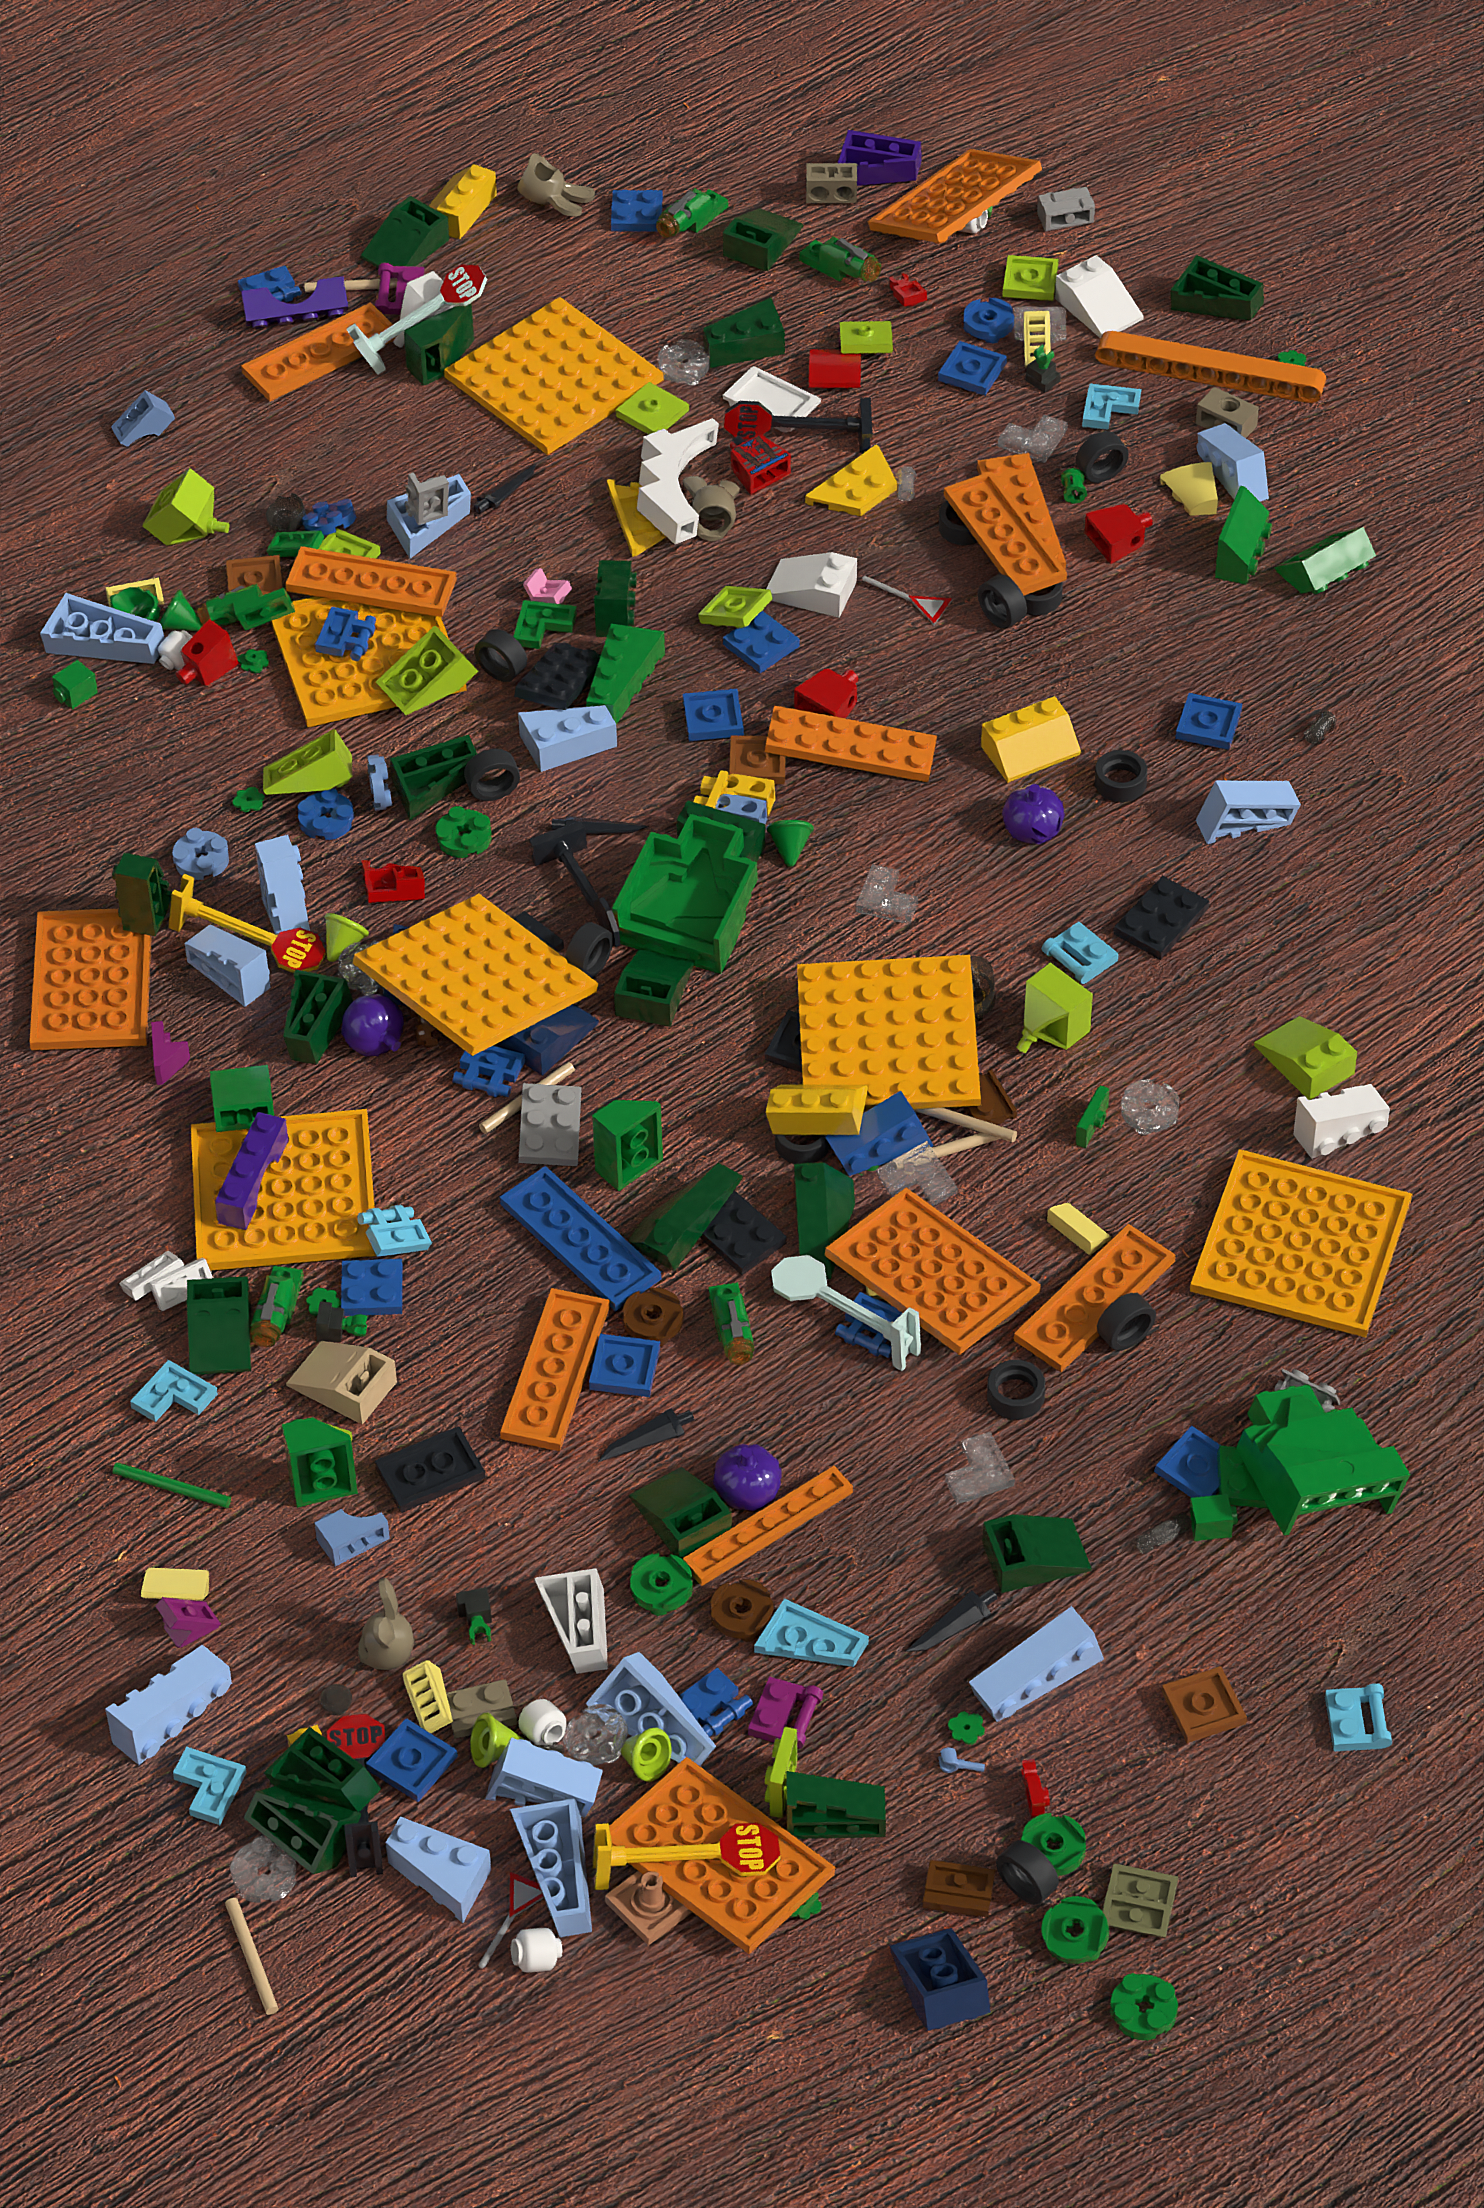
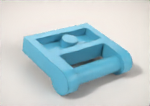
M1079 921L1057 937L1047 939L1041 948L1047 956H1053L1073 972L1075 979L1082 984L1089 982L1118 961V953ZM1063 948L1066 949L1070 954H1072V955H1073L1075 958H1077L1081 963H1083L1084 966H1082L1080 963H1078L1075 959H1073L1069 954H1067V953H1066L1064 950H1062V949H1063Z
M1369 1684L1363 1688L1326 1690L1325 1700L1333 1751L1383 1749L1391 1746L1392 1738L1391 1733L1386 1728L1382 1704L1384 1690L1381 1684ZM1360 1703H1370L1374 1727L1373 1734H1365Z

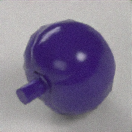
M1037 784L1025 785L1014 790L1007 797L1002 811L1005 827L1011 836L1028 844H1041L1055 837L1062 826L1065 816L1062 801L1057 797L1056 793L1045 786Z
M382 994L364 995L354 1000L345 1010L341 1033L348 1046L365 1057L379 1056L389 1050L397 1051L401 1046L398 1040H400L403 1033L404 1015L397 1003Z
M740 1444L731 1447L727 1452L720 1455L714 1468L713 1484L719 1497L729 1507L737 1510L754 1511L763 1508L774 1500L781 1486L782 1471L779 1468V1461L765 1448L757 1444Z

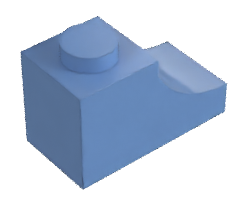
M144 390L111 428L119 442L128 447L132 442L143 436L151 434L159 436L175 419V416L166 401Z
M340 1509L334 1513L324 1515L319 1521L315 1522L317 1541L335 1567L390 1539L388 1521L382 1512L368 1517H355L346 1514L343 1509Z

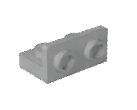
M414 472L408 474V485L405 486L408 501H405V507L410 517L413 516L418 525L448 516L449 482L445 475L429 478L425 482L419 483Z

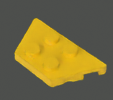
M874 445L805 495V503L811 506L815 502L828 504L829 510L844 511L861 517L897 490V481L878 445Z
M609 479L607 480V489L632 557L639 555L666 538L657 527L637 510L639 488L642 486L635 482H631L630 487L615 485V480Z

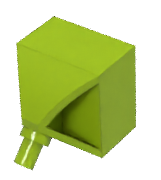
M191 468L160 491L142 525L166 546L203 538L209 535V533H228L229 531L228 522L217 521L216 518H213L214 487Z
M1050 962L1026 981L1023 1036L1016 1048L1026 1053L1032 1042H1036L1038 1038L1065 1050L1070 1048L1090 1032L1093 994Z

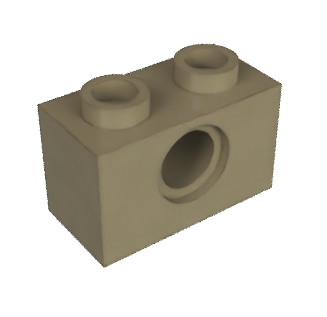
M1213 387L1197 404L1196 424L1210 429L1226 423L1243 437L1247 438L1257 427L1259 407Z

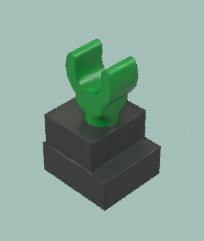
M1042 344L1034 350L1036 359L1027 365L1025 381L1046 393L1060 382L1061 373L1056 371V363L1051 361L1054 358V352L1050 351L1046 355L1044 345Z
M320 1302L316 1322L317 1341L341 1343L343 1330L355 1336H366L367 1316L357 1314L344 1318V1308H334L330 1302Z
M487 1587L456 1593L459 1618L466 1617L468 1627H470V1643L475 1645V1635L477 1633H484L487 1642H491V1629L487 1625V1623H492Z

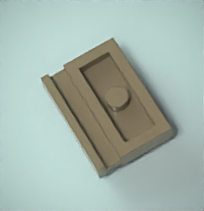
M506 1679L446 1693L453 1720L450 1724L454 1739L471 1735L476 1719L479 1715L486 1712L492 1714L496 1720L506 1727L517 1725V1717Z

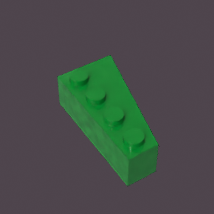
M611 624L588 694L587 707L606 706L617 725L630 706L632 697L639 693L646 677H650L655 670L657 661H661L665 655L664 631Z

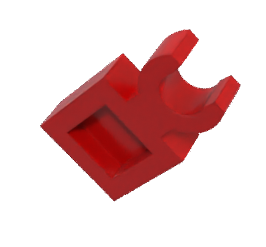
M901 274V280L889 277V287L893 290V296L904 307L915 306L917 303L927 301V291L916 280L909 282L907 274Z
M1035 1759L1021 1760L1023 1768L1021 1769V1775L1025 1785V1796L1032 1820L1036 1816L1045 1814V1807L1050 1806L1048 1788L1041 1786L1040 1777L1037 1775Z

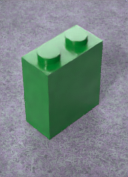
M268 1065L210 1071L216 1132L250 1129L258 1112L274 1116Z

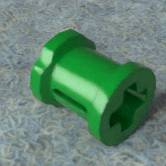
M1070 468L1061 475V483L1065 486L1063 492L1064 499L1072 504L1084 501L1087 496V489L1083 486L1084 473L1080 469Z

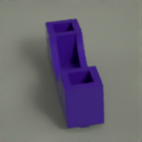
M343 276L318 280L313 294L305 301L296 304L279 301L270 293L267 287L241 291L246 326L252 325L253 329L267 327V323L277 322L278 325L291 324L293 319L303 318V321L317 320L318 316L327 314L329 318L343 316V312L348 311Z
M261 1112L257 1113L215 1200L218 1224L242 1230L247 1229L257 1208L258 1192L265 1170L271 1161L279 1162L288 1143L285 1118Z

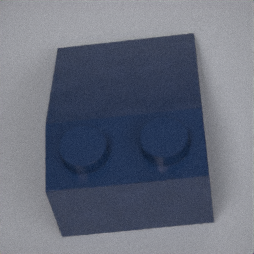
M572 1004L498 1043V1047L525 1054L524 1064L543 1076L599 1024V1020Z
M952 1928L889 1945L890 1952L914 2010L927 2031L941 2029L953 2023L972 2020L978 2016L991 2013L987 1979Z

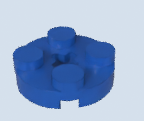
M989 298V302H980L981 299L972 301L964 310L963 329L966 333L983 339L987 343L994 344L1013 330L1014 315L1010 304L998 298Z
M343 499L332 504H328L326 501L314 504L312 506L313 511L305 515L302 520L305 531L319 530L322 531L323 535L335 533V527L343 524L344 529L350 526L357 517L351 500Z
M334 788L310 795L298 804L299 826L311 838L316 839L317 835L325 836V840H333L345 835L352 827L351 822L354 819L353 805L347 797L338 794V791ZM325 813L331 814V817L327 818L326 816H320Z

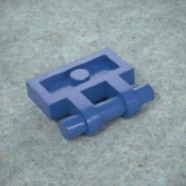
M286 266L238 280L240 291L267 287L276 299L281 302L284 301V303L293 301L294 297L301 296V290L299 286H295V281Z
M331 607L315 644L316 652L342 657L345 649L352 651L350 658L353 661H359L368 649V639L374 635L376 618L368 615L365 621L358 620L357 611ZM352 632L359 633L358 637H351Z
M491 1046L474 1056L464 1051L460 1059V1068L467 1070V1072L464 1074L456 1071L453 1076V1083L460 1084L464 1089L471 1091L474 1088L486 1091L487 1095L493 1097L498 1095L509 1097L511 1086L502 1083L504 1080L515 1083L525 1063V1054L496 1046ZM480 1073L491 1076V1080L479 1078L478 1075Z
M859 1292L854 1300L855 1303L888 1322H894L903 1314L895 1307ZM845 1313V1320L852 1323V1325L847 1327L839 1324L835 1335L844 1338V1341L852 1346L858 1344L869 1349L868 1352L877 1357L879 1355L889 1359L892 1357V1347L885 1344L888 1339L884 1338L882 1333ZM863 1329H866L876 1335L874 1338H871L861 1332Z
M718 1668L679 1695V1698L709 1737H716L723 1731V1727L733 1719H740L745 1715V1710L753 1705L751 1698L746 1694L738 1700L733 1699L738 1695V1687ZM721 1707L724 1709V1710H723L721 1713H719L717 1716H713V1715H712L714 1712H716V1711H717L718 1709H720Z

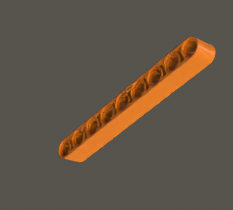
M1117 331L1104 332L1095 353L1096 359L1101 364L1305 403L1318 402L1326 382L1324 372L1316 368Z

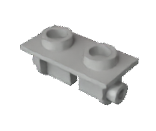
M1282 1368L1281 1372L1285 1377V1381L1279 1380L1275 1386V1391L1283 1390L1290 1386L1298 1387L1309 1384L1325 1413L1335 1409L1331 1405L1332 1402L1340 1405L1341 1402L1335 1394L1336 1390L1333 1387L1322 1382L1316 1385L1308 1381L1309 1377L1296 1369L1289 1372Z

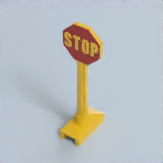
M183 874L181 877L180 892L177 890L172 892L169 928L179 932L189 915L194 918H203L271 946V952L278 967L292 973L295 972V969L306 972L318 969L326 955V950L319 935L299 927L279 932V934L275 935L204 906L203 902L192 898L194 877Z
M609 1823L595 1824L592 1861L593 1868H596L595 1890L609 1889L611 1866H626V1863L719 1858L724 1865L740 1876L765 1875L780 1860L781 1855L778 1836L759 1823L734 1824L719 1839L717 1844L640 1848L612 1846Z

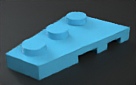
M784 1598L755 1643L754 1653L854 1667L869 1643V1636Z

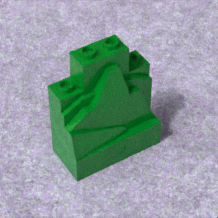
M690 814L678 839L666 834L650 832L612 907V912L619 929L621 945L638 950L642 949L695 960V967L721 974L745 922L746 907L758 880L757 862L751 861L746 857H739L744 847L743 829L732 824L713 821L704 816L700 817Z
M1309 1384L1298 1387L1290 1386L1273 1392L1264 1391L1255 1395L1247 1413L1253 1425L1244 1429L1236 1449L1284 1536L1290 1534L1297 1516L1375 1499L1379 1500L1386 1514L1393 1512L1410 1477V1473L1394 1446L1382 1448L1375 1442L1362 1418L1357 1417L1353 1408L1333 1409L1325 1413Z

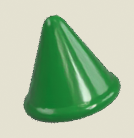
M181 590L176 591L159 622L162 630L197 632L204 625Z
M779 820L770 823L766 828L788 867H793L796 864L810 834L814 831V826L809 822L802 820Z

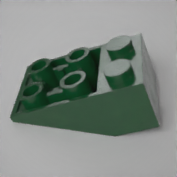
M409 196L393 208L361 254V258L379 268L381 263H389L393 266L415 267L449 241L448 217Z
M760 208L735 217L724 230L723 256L768 272L801 231L804 224Z
M472 302L466 306L450 308L404 330L407 369L423 386L444 377V369L457 362L473 343Z
M639 949L622 971L615 989V1015L671 1027L695 960Z
M248 1276L187 1280L190 1372L196 1375L251 1371V1295Z
M683 1467L670 1472L629 1495L631 1501L671 1553L681 1559L732 1528V1512L717 1493Z
M1013 1514L983 1522L982 1543L1001 1593L1092 1571L1072 1518Z

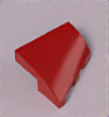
M361 860L368 903L425 899V878L421 867L387 863L382 868L370 867L369 860Z

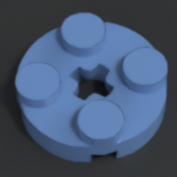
M378 754L368 755L367 765L371 794H374L375 811L386 810L387 806H392L388 784L383 783L384 779H388L386 762L384 761V756L379 757Z
M199 828L189 829L186 835L175 843L172 850L173 861L179 874L182 876L187 874L194 877V880H203L205 875L213 874V877L217 876L225 870L229 863L227 840L214 832L202 831ZM206 853V856L201 855L199 858H197L196 854Z

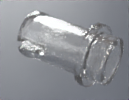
M905 466L896 473V480L898 481L897 497L902 501H911L914 498V482L917 480V474L913 468Z

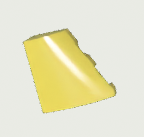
M1212 462L1190 464L1160 475V483L1169 486L1172 490V496L1176 501L1183 504L1184 509L1190 516L1217 514L1218 497Z

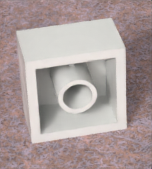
M434 271L407 283L400 320L440 294L444 281ZM444 304L414 325L455 306ZM404 331L397 335L393 341L400 348L405 343Z

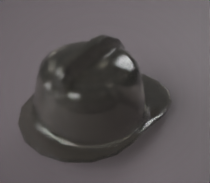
M970 956L974 1013L978 1021H983L984 1016L992 1011L996 1002L994 971L987 959L980 956Z

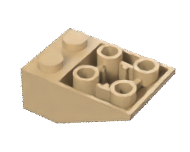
M321 1341L288 1380L286 1385L363 1424L397 1383L395 1360L369 1347Z

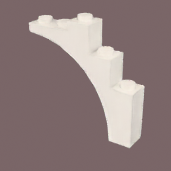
M713 418L670 434L666 429H662L643 437L641 458L644 461L641 462L639 484L642 487L639 488L637 510L674 544L693 538L697 534L699 515L684 497L678 477L690 460L700 452L716 445L719 424Z

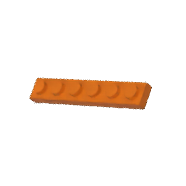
M832 1466L687 1555L683 1560L690 1567L692 1576L703 1586L852 1494L853 1485L835 1466Z

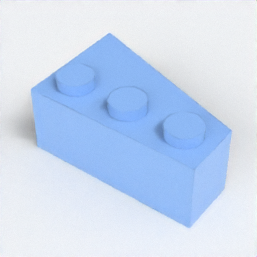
M1226 423L1197 433V452L1204 462H1212L1213 474L1233 499H1235L1240 485L1245 486L1260 502L1269 499L1263 450Z
M460 474L447 478L449 482L448 516L418 525L414 517H410L406 511L405 501H408L407 493L387 500V521L410 559L470 513L471 493Z
M606 706L518 712L520 737L540 772L617 747L616 723Z
M1215 780L1196 818V822L1206 843L1210 844L1216 842L1215 838L1225 835H1231L1232 838L1240 837V832L1256 829L1257 832L1291 825L1301 804L1289 781Z
M288 835L255 843L262 901L275 935L279 934V932L299 927L310 931L304 901L305 892L301 883L303 875L299 863L297 864V862L301 861L297 845L291 844Z
M211 924L185 942L187 962L244 1007L270 989V972L267 965L266 950Z
M511 1738L494 1766L485 1799L495 1801L496 1796L515 1799V1805L525 1807L526 1801L543 1804L575 1798L580 1816L586 1817L594 1804L603 1770L595 1768L588 1762L567 1758L560 1752L536 1747L527 1740Z
M400 1817L386 1841L388 1863L417 1887L421 1886L433 1896V1900L440 1905H445L455 1914L459 1921L464 1923L491 1872L489 1850Z

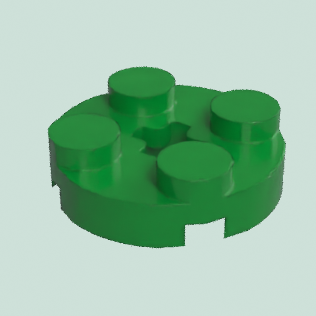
M461 806L452 807L449 813L445 814L438 821L435 829L440 849L445 854L456 858H467L469 853L474 852L478 855L488 848L492 840L490 818L478 811L464 809ZM468 831L470 834L464 833L463 836H460L459 832Z
M659 1553L650 1554L640 1559L632 1569L630 1578L631 1595L639 1606L650 1610L653 1615L662 1616L669 1611L678 1609L687 1602L693 1593L691 1569L678 1556L669 1554V1558L665 1556L659 1557ZM667 1579L668 1582L666 1586L658 1587L655 1580L664 1581Z
M1052 1813L1041 1814L1026 1824L1021 1840L1039 1849L1051 1862L1058 1877L1073 1872L1080 1866L1086 1855V1837L1083 1828L1069 1816L1062 1815L1061 1818L1057 1816L1051 1817ZM1051 1840L1053 1843L1061 1842L1059 1849L1052 1850L1047 1848V1841Z
M1071 1896L1062 1899L1061 1903L1057 1904L1053 1909L1051 1907L1046 1912L1042 1921V1936L1049 1953L1053 1957L1065 1963L1081 1964L1093 1962L1100 1956V1952L1108 1942L1109 1925L1105 1914L1094 1901L1081 1896ZM1074 1923H1079L1080 1928L1084 1930L1078 1937H1071V1933L1066 1932L1067 1928L1074 1927Z
M1131 1973L1127 1974L1123 1981L1114 1989L1111 1997L1110 2014L1112 2019L1114 2018L1115 2022L1119 2025L1120 2031L1126 2036L1137 2040H1152L1156 2038V2035L1162 2034L1164 2031L1167 2033L1174 2026L1178 2012V2000L1175 1995L1174 1986L1171 1983L1165 1982L1153 1975ZM1148 2002L1149 2005L1153 2006V2009H1147L1145 2013H1142L1136 2004Z

